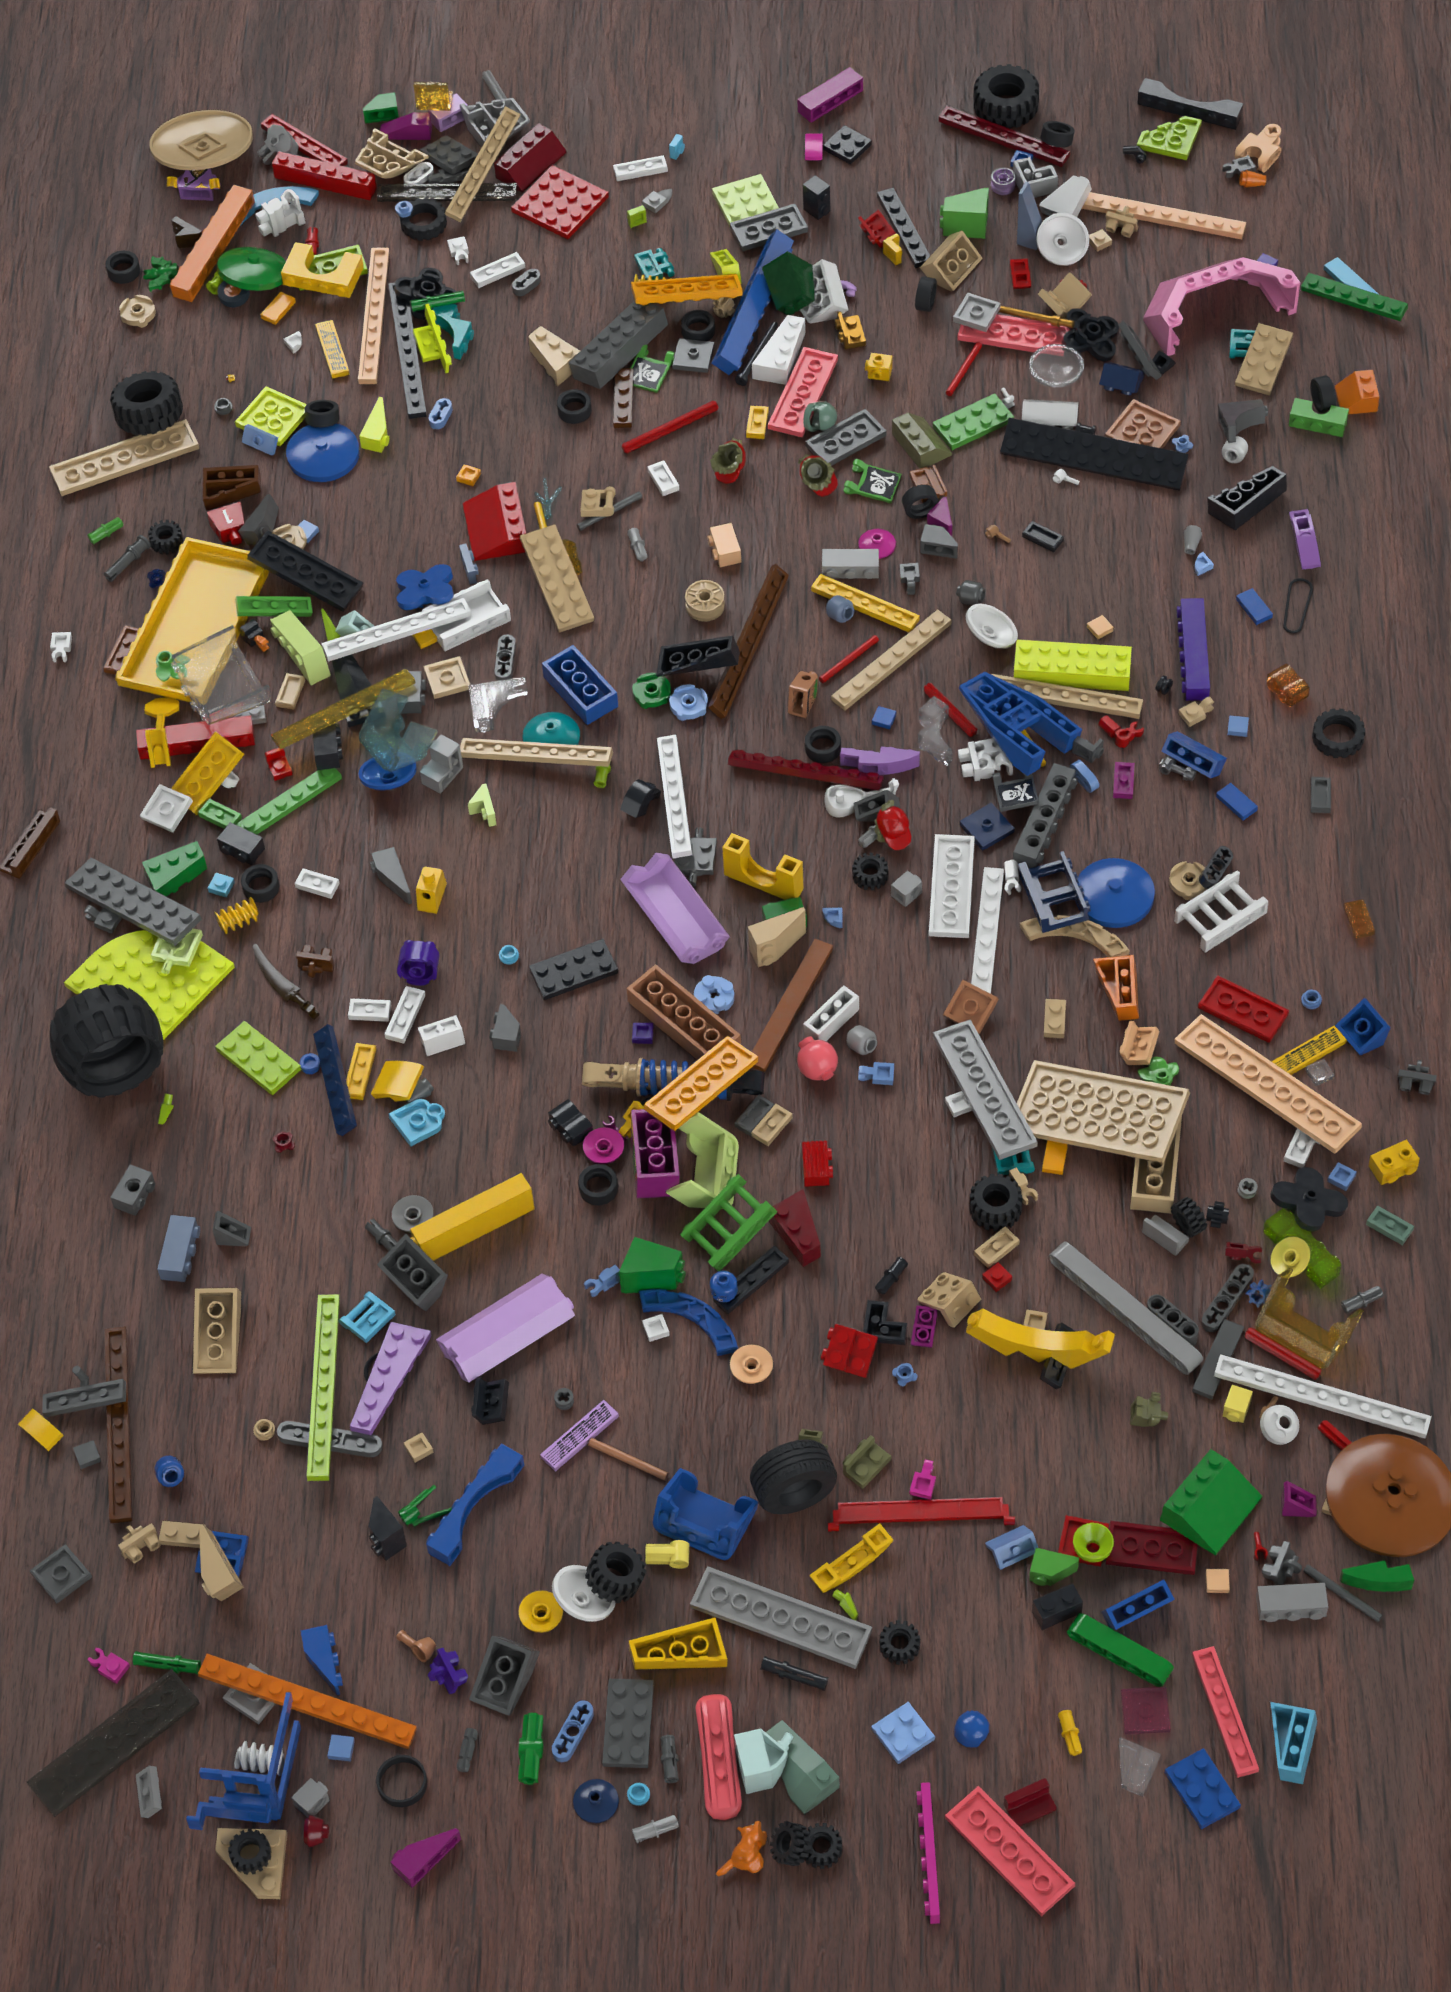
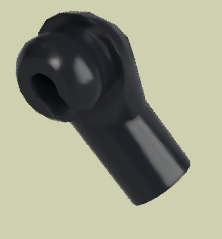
M1123 146V154H1133L1136 157L1137 163L1141 164L1146 160V153L1140 146Z

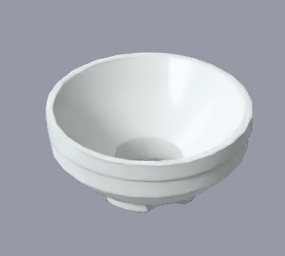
M1275 1405L1263 1412L1260 1427L1268 1441L1277 1445H1283L1291 1442L1297 1436L1299 1420L1291 1408L1284 1405ZM1282 1416L1286 1417L1290 1422L1287 1429L1281 1427L1279 1423Z

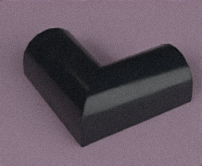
M868 1300L863 1332L877 1336V1343L906 1345L907 1323L887 1321L889 1302Z

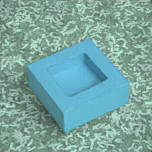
M676 134L669 144L670 158L676 160L684 151L685 144L683 143L682 135Z
M215 873L208 886L209 893L227 898L235 883L234 878Z

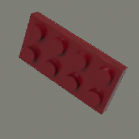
M1110 1521L1109 1530L1113 1535L1114 1544L1112 1552L1106 1558L1107 1565L1188 1575L1195 1574L1197 1544L1176 1530L1168 1527Z

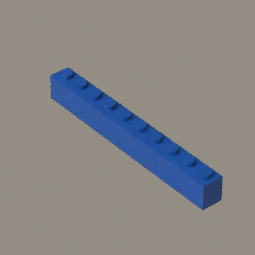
M778 229L768 237L742 294L743 296L711 363L728 375L734 370L738 371L741 367V359L748 352L747 346L754 338L752 334L758 329V321L765 313L763 309L771 300L769 298L771 293L762 267L785 252L792 253L793 251L791 247L794 240Z

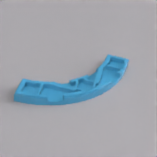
M287 186L258 192L253 195L255 203L241 225L250 216L255 214L256 210L262 208L261 204L265 202L268 204L274 198H278L281 201V196L285 190L290 189L294 191L299 197L300 204L312 206L317 199L319 190Z

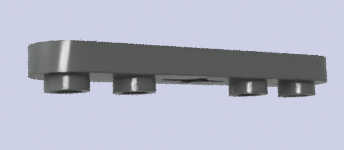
M293 1421L282 1422L277 1428L278 1439L285 1444L309 1447L310 1424ZM332 1428L331 1451L376 1457L382 1451V1441L376 1435Z

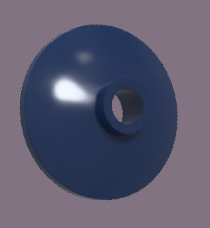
M592 1779L578 1787L574 1794L573 1805L575 1812L582 1820L589 1823H602L610 1819L617 1811L619 1797L616 1789L609 1782L601 1779ZM594 1795L600 1797L597 1801L591 1799Z

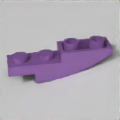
M1308 509L1289 512L1302 570L1321 567L1311 514L1309 515Z
M881 746L879 753L856 750L854 748H841L840 753L841 766L856 767L860 772L894 774L911 770L920 764V751L911 749L904 750Z

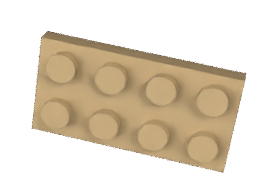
M1258 323L1235 381V386L1270 396L1293 338V332Z

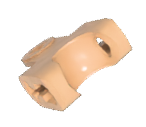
M1269 124L1265 126L1258 136L1249 133L1237 146L1235 159L1248 155L1249 157L1258 158L1257 170L1266 172L1281 153V147L1279 146L1280 126Z

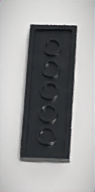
M268 530L248 554L247 560L342 612L346 610L363 587L362 581Z

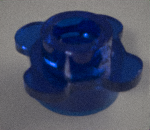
M154 569L147 574L151 588L163 585L165 571Z

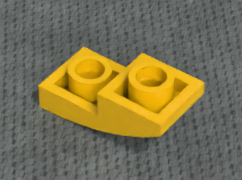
M34 1409L18 1423L24 1431L48 1451L64 1436Z

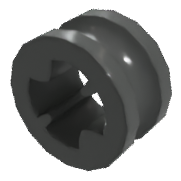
M561 1388L555 1392L554 1400L557 1408L568 1410L573 1406L574 1397L571 1390ZM562 1396H563L564 1398H567V1397H568V1401H567V1402H565L564 1400L561 1401V1400H560V1397H562Z

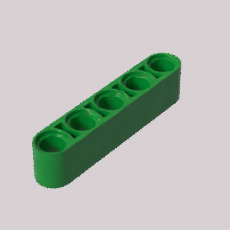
M1078 1613L1067 1631V1635L1077 1643L1156 1687H1163L1174 1669V1666L1165 1658L1086 1614Z

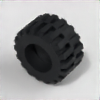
M989 1174V1177L983 1176L981 1181L977 1180L975 1182V1186H972L970 1194V1214H972L973 1221H977L978 1226H985L984 1229L988 1231L990 1228L993 1231H998V1229L1007 1228V1226L1011 1228L1014 1226V1221L1018 1222L1022 1213V1190L1018 1187L1016 1181L1011 1182V1177L1007 1176L1004 1178L1003 1174H998V1176ZM992 1198H999L1004 1200L1006 1204L993 1207L988 1205L986 1201Z
M615 1541L614 1544L612 1542H607L606 1545L602 1544L598 1550L596 1549L587 1566L585 1579H588V1587H592L591 1591L593 1594L597 1593L599 1595L598 1598L607 1599L606 1602L611 1603L612 1600L615 1603H621L622 1600L624 1602L628 1601L630 1597L632 1598L636 1594L646 1574L644 1569L646 1566L645 1562L641 1561L643 1557L641 1554L637 1555V1550L629 1548V1545L626 1543L621 1545L620 1542ZM608 1568L619 1571L623 1576L613 1574Z

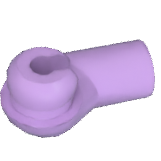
M840 280L843 290H846V295L854 297L855 291H857L856 286L848 281Z

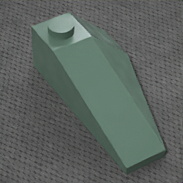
M781 1720L766 1733L776 1742L781 1741L786 1732L793 1736L792 1741L788 1745V1758L781 1778L784 1781L789 1798L805 1815L840 1788L839 1776L820 1755Z

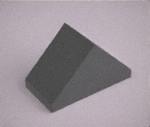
M217 1211L213 1224L216 1244L227 1246L249 1245L251 1227Z

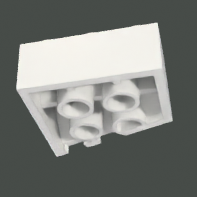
M821 259L813 265L815 301L800 309L808 323L811 324L836 319L837 312L841 311V314L848 311L836 264Z

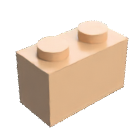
M732 523L710 527V535L707 536L709 546H713V559L718 561L719 567L741 563V550Z

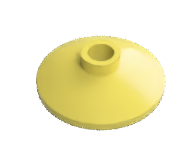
M1288 1237L1281 1240L1274 1247L1271 1254L1272 1268L1282 1277L1289 1278L1299 1275L1305 1270L1310 1261V1248L1304 1240L1298 1237Z

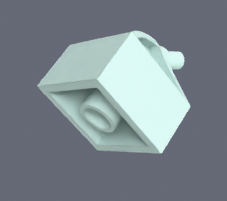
M761 1728L735 1734L736 1755L746 1794L773 1788L785 1767L788 1758V1745L792 1741L793 1736L786 1732L781 1741L776 1742Z

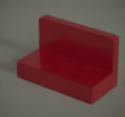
M1046 1778L1004 1796V1806L1010 1818L1019 1827L1056 1811L1057 1807L1049 1793L1050 1785Z

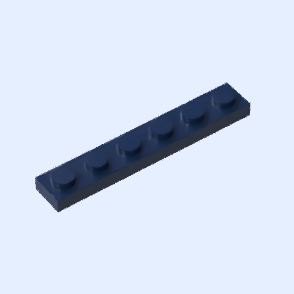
M327 1024L313 1035L336 1133L343 1136L357 1127L334 1028Z

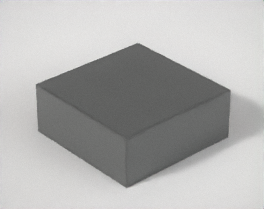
M94 1440L73 1448L81 1469L101 1462Z

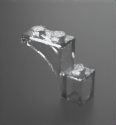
M933 696L919 709V722L925 728L918 733V746L921 750L931 754L938 762H942L947 766L952 762V749L942 739L940 729L948 719L949 706Z

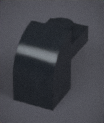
M637 779L626 792L620 810L635 818L641 817L646 814L650 801L660 797L661 790L657 789L652 783Z

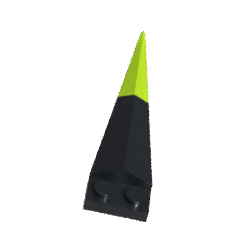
M322 608L321 612L327 640L340 638L341 636L335 632V626ZM351 654L332 660L343 715L348 727L384 717L385 712L378 694L354 656Z

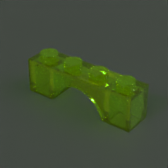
M1282 1208L1265 1221L1263 1232L1276 1245L1288 1237L1301 1238L1308 1244L1310 1248V1262L1308 1263L1306 1275L1320 1289L1340 1275L1342 1265L1340 1260L1335 1255H1331L1326 1250L1325 1245L1321 1241H1317L1310 1231L1300 1228L1295 1221L1293 1213Z

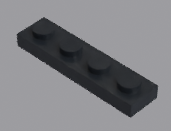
M773 1246L736 1277L738 1291L734 1299L729 1302H719L713 1298V1302L727 1314L731 1313L789 1263V1258L777 1247Z

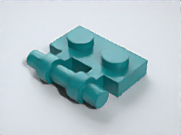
M658 248L655 254L652 253L651 249L634 254V259L642 275L645 276V280L648 279L649 275H651L652 280H655L656 276L662 279L664 272L669 277L675 275L674 267L668 261V255L662 248Z

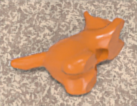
M756 1821L754 1824L743 1828L737 1827L738 1831L741 1832L742 1839L734 1848L731 1859L716 1872L717 1876L726 1874L733 1867L740 1870H748L752 1874L759 1872L763 1868L764 1860L759 1850L766 1844L767 1832L762 1831L760 1821Z

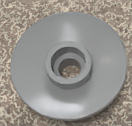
M417 1195L406 1196L400 1199L392 1209V1220L395 1226L411 1233V1228L433 1218L434 1215L431 1203L424 1197Z

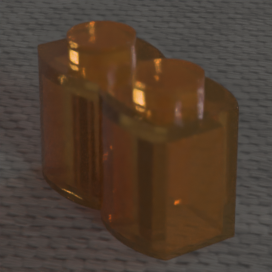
M1284 664L1267 674L1266 683L1268 688L1278 694L1280 701L1289 707L1309 696L1310 687L1304 679L1297 675L1290 665Z

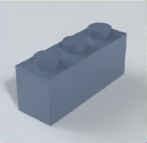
M170 1216L157 1269L161 1280L185 1282L187 1274L190 1275L192 1267L190 1262L191 1256H195L196 1252L195 1240L200 1236V1226L197 1225L195 1217Z

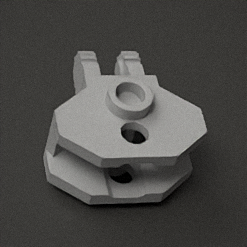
M272 125L268 128L267 139L264 141L266 144L258 150L259 157H265L263 163L270 165L279 151L297 155L298 144L283 126Z

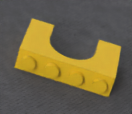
M295 242L281 271L283 285L350 298L364 268L362 255L345 252L339 266L333 272L322 275L314 274L309 271L314 259L312 245Z
M731 833L722 847L725 876L784 900L800 896L804 889L803 861L784 855L776 868V872L766 870L751 857L749 840Z

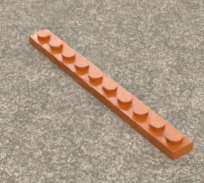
M206 1654L198 1672V1676L282 1706L286 1692H291L293 1698L291 1709L408 1750L417 1730L415 1725L210 1654Z

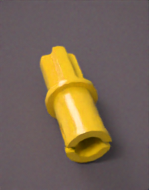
M1063 1710L1058 1713L1063 1731L1061 1735L1065 1738L1069 1754L1077 1756L1082 1753L1078 1737L1079 1729L1075 1726L1072 1711Z

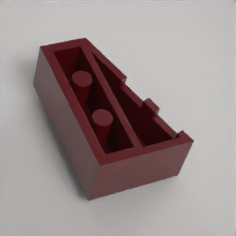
M802 1189L773 1206L778 1212L769 1220V1223L804 1267L821 1257V1249L807 1199Z

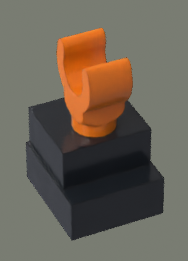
M254 619L240 627L242 639L251 647L257 644L263 652L270 648L267 645L269 643L263 635V630Z

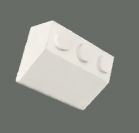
M1024 399L1022 420L1053 427L1061 425L1063 429H1073V426H1077L1079 402Z

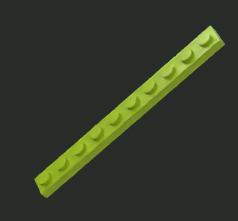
M339 1294L318 1295L307 1481H329L340 1305Z

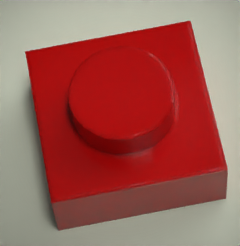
M998 1262L982 1274V1279L997 1292L1012 1281V1275Z

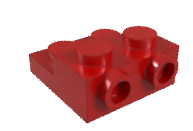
M835 1324L834 1328L830 1327L827 1335L830 1343L828 1348L823 1349L821 1360L824 1361L823 1365L866 1378L878 1337L839 1324Z

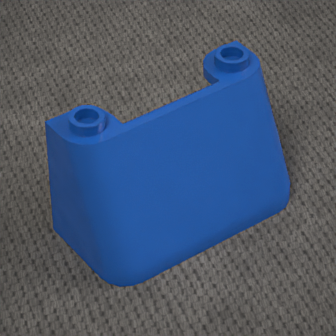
M680 1468L658 1495L653 1517L654 1528L665 1536L675 1540L686 1541L691 1547L718 1559L728 1560L734 1554L757 1510L758 1501L742 1496L736 1501L735 1506L697 1490L698 1480L695 1475Z

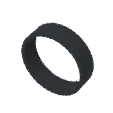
M408 1755L391 1757L380 1766L377 1772L376 1784L379 1794L391 1806H411L423 1797L427 1789L428 1782L425 1769L414 1757ZM397 1763L413 1764L424 1775L420 1790L414 1796L404 1800L392 1799L386 1796L380 1788V1781L384 1772Z

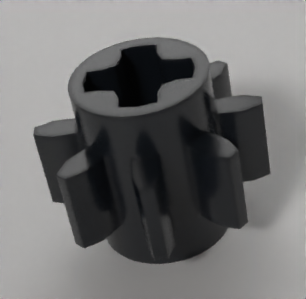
M1215 1201L1214 1206L1208 1205L1206 1221H1211L1210 1227L1220 1228L1221 1223L1227 1224L1229 1209L1224 1208L1225 1203Z

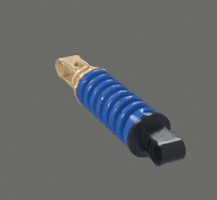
M639 1058L638 1063L635 1065L629 1062H625L624 1065L586 1062L583 1064L582 1085L586 1087L623 1088V1091L634 1089L637 1096H647L648 1094L655 1096L689 1067L687 1061L682 1062V1067H677V1061L675 1060L671 1062V1066H666L665 1060L660 1061V1066H655L654 1059L646 1061L643 1058ZM758 1070L745 1072L721 1092L717 1098L731 1101L733 1093L764 1094L765 1073ZM611 1073H615V1075H613V1078H609L611 1076Z

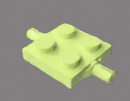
M192 929L176 946L158 937L151 953V958L155 961L164 962L161 969L162 973L169 974L172 965L176 964L190 967L203 936L202 930Z

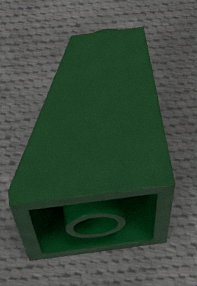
M787 251L762 267L778 311L786 315H792L815 301L813 266L810 263Z

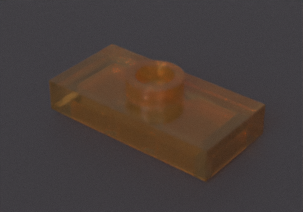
M1364 900L1344 903L1343 907L1355 939L1375 935V929Z

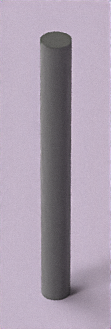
M638 491L614 504V513L641 499V492ZM607 516L589 517L578 523L577 528L581 531Z
M1308 1564L1304 1568L1303 1572L1319 1583H1325V1587L1376 1622L1381 1620L1383 1616L1381 1613Z

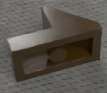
M175 216L171 221L173 232L176 234L177 247H194L195 242L201 237L202 231Z

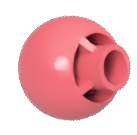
M812 1036L803 1039L798 1044L800 1051L797 1056V1064L801 1073L811 1080L826 1081L833 1077V1072L838 1064V1056L834 1047L824 1040H814Z

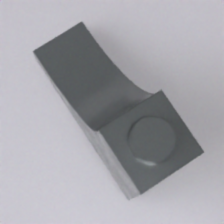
M1262 399L1218 404V422L1228 443L1236 442V435L1243 429L1264 424L1265 417L1268 416L1267 405H1264Z

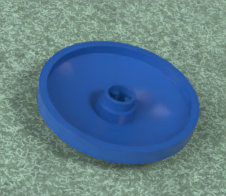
M337 423L333 426L321 428L310 425L305 426L291 437L286 448L287 461L291 470L299 477L313 482H327L343 477L354 468L360 455L358 440L354 433L347 427Z
M1120 858L1102 859L1087 866L1078 876L1079 883L1077 884L1082 886L1085 895L1083 898L1088 900L1091 909L1088 912V919L1096 924L1109 928L1131 926L1141 921L1153 906L1155 895L1153 881L1149 874L1134 862Z

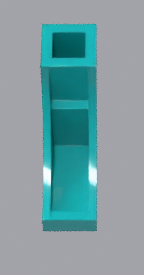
M456 304L434 307L436 325H439L441 329L451 335L454 340L452 345L453 356L455 359L461 360L463 354L467 352L469 341L474 337L471 322L460 320V313H458Z

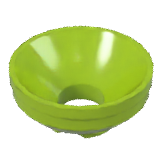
M1087 1523L1079 1527L1073 1537L1074 1550L1083 1560L1100 1562L1106 1559L1112 1552L1114 1544L1113 1535L1104 1525ZM1089 1543H1096L1099 1546V1550L1091 1553L1087 1550L1086 1546Z

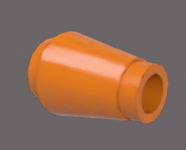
M1249 170L1241 171L1239 184L1244 188L1265 186L1266 175Z

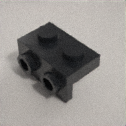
M481 1377L476 1378L471 1412L472 1416L482 1425L505 1421L509 1382L506 1379L485 1382Z

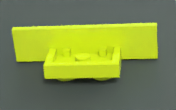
M425 304V317L429 326L413 329L418 350L423 362L441 359L445 373H449V365H452L451 357L449 354H446L445 340H441V329L435 323V312L430 309L429 304Z

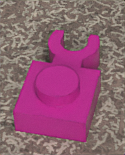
M96 1648L95 1652L100 1657L96 1660L89 1657L90 1665L99 1667V1674L117 1684L129 1669V1663L112 1652L106 1657L102 1649Z

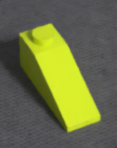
M724 249L711 252L710 257L717 275L737 274L740 284H742L739 264L729 251Z
M383 397L378 398L359 436L361 448L380 453L389 443Z

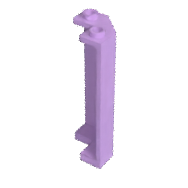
M655 853L645 867L631 865L620 879L681 962L695 964L718 952L729 939L728 933L668 854Z
M540 1274L437 1338L436 1341L445 1358L454 1363L460 1377L467 1382H471L574 1317L575 1314L572 1310L574 1306L568 1297L566 1298L559 1290L551 1276Z

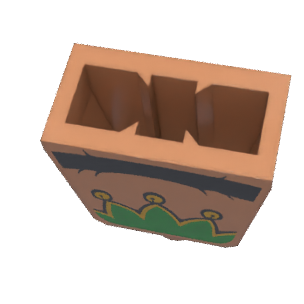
M800 671L790 684L789 714L803 718L807 717L817 696L818 675L815 672L810 671L807 673Z

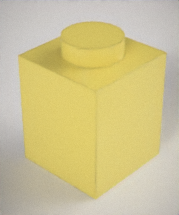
M1232 1385L1224 1405L1223 1417L1232 1422L1244 1423L1253 1391Z

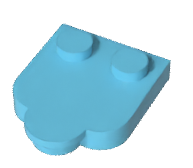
M424 1099L414 1100L389 1113V1119L410 1147L438 1133L442 1128V1120L445 1117V1110L440 1104H430Z

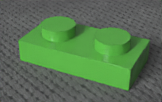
M208 799L198 811L199 817L223 829L230 822L236 825L242 819L240 813L211 799Z

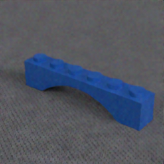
M502 1443L498 1449H494L491 1452L489 1461L485 1466L482 1465L479 1468L474 1481L467 1484L463 1496L453 1503L451 1512L448 1516H444L441 1519L436 1532L429 1535L426 1541L428 1554L451 1566L463 1550V1528L469 1513L478 1501L490 1491L513 1482L525 1466L523 1455Z

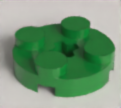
M656 673L643 674L637 678V682L632 686L633 697L640 704V707L644 709L667 704L671 694L670 683L664 676L663 678L657 677ZM649 688L656 690L654 692H648Z

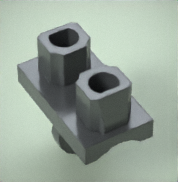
M1417 1060V1065L1408 1064V1070L1411 1071L1399 1069L1397 1078L1399 1080V1090L1410 1091L1412 1082L1420 1083V1094L1429 1095L1432 1086L1435 1085L1437 1075L1425 1074L1428 1073L1429 1067L1421 1066L1422 1060Z
M1284 1541L1282 1546L1272 1545L1269 1556L1271 1560L1276 1562L1274 1565L1266 1563L1263 1566L1262 1574L1264 1578L1273 1580L1275 1585H1283L1286 1576L1292 1577L1293 1573L1298 1574L1302 1570L1301 1564L1298 1563L1299 1557L1291 1550L1290 1542Z

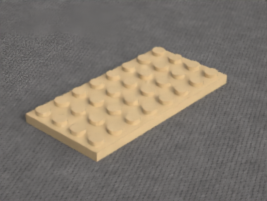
M1034 1060L1017 1105L1035 1138L1164 1163L1190 1092L1186 1088Z

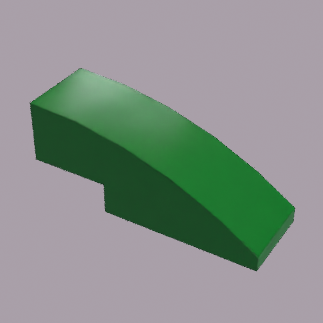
M1384 1560L1342 1569L1340 1581L1343 1584L1370 1591L1397 1592L1412 1590L1414 1577L1409 1564L1387 1568Z

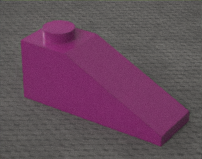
M413 112L381 124L380 131L387 134L389 140H431L430 113Z
M454 1828L407 1845L403 1850H398L393 1855L391 1861L393 1871L413 1888L461 1840L459 1830Z

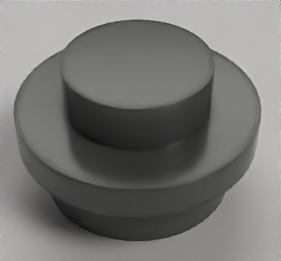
M220 398L216 401L214 409L217 414L226 415L232 411L233 406L227 398Z

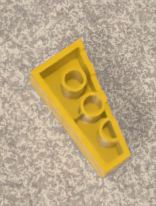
M716 1618L629 1640V1650L635 1670L727 1667V1656Z

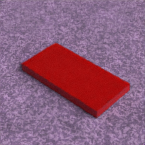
M1218 975L1198 1004L1199 1009L1268 1043L1271 1042L1289 1015L1288 1009Z

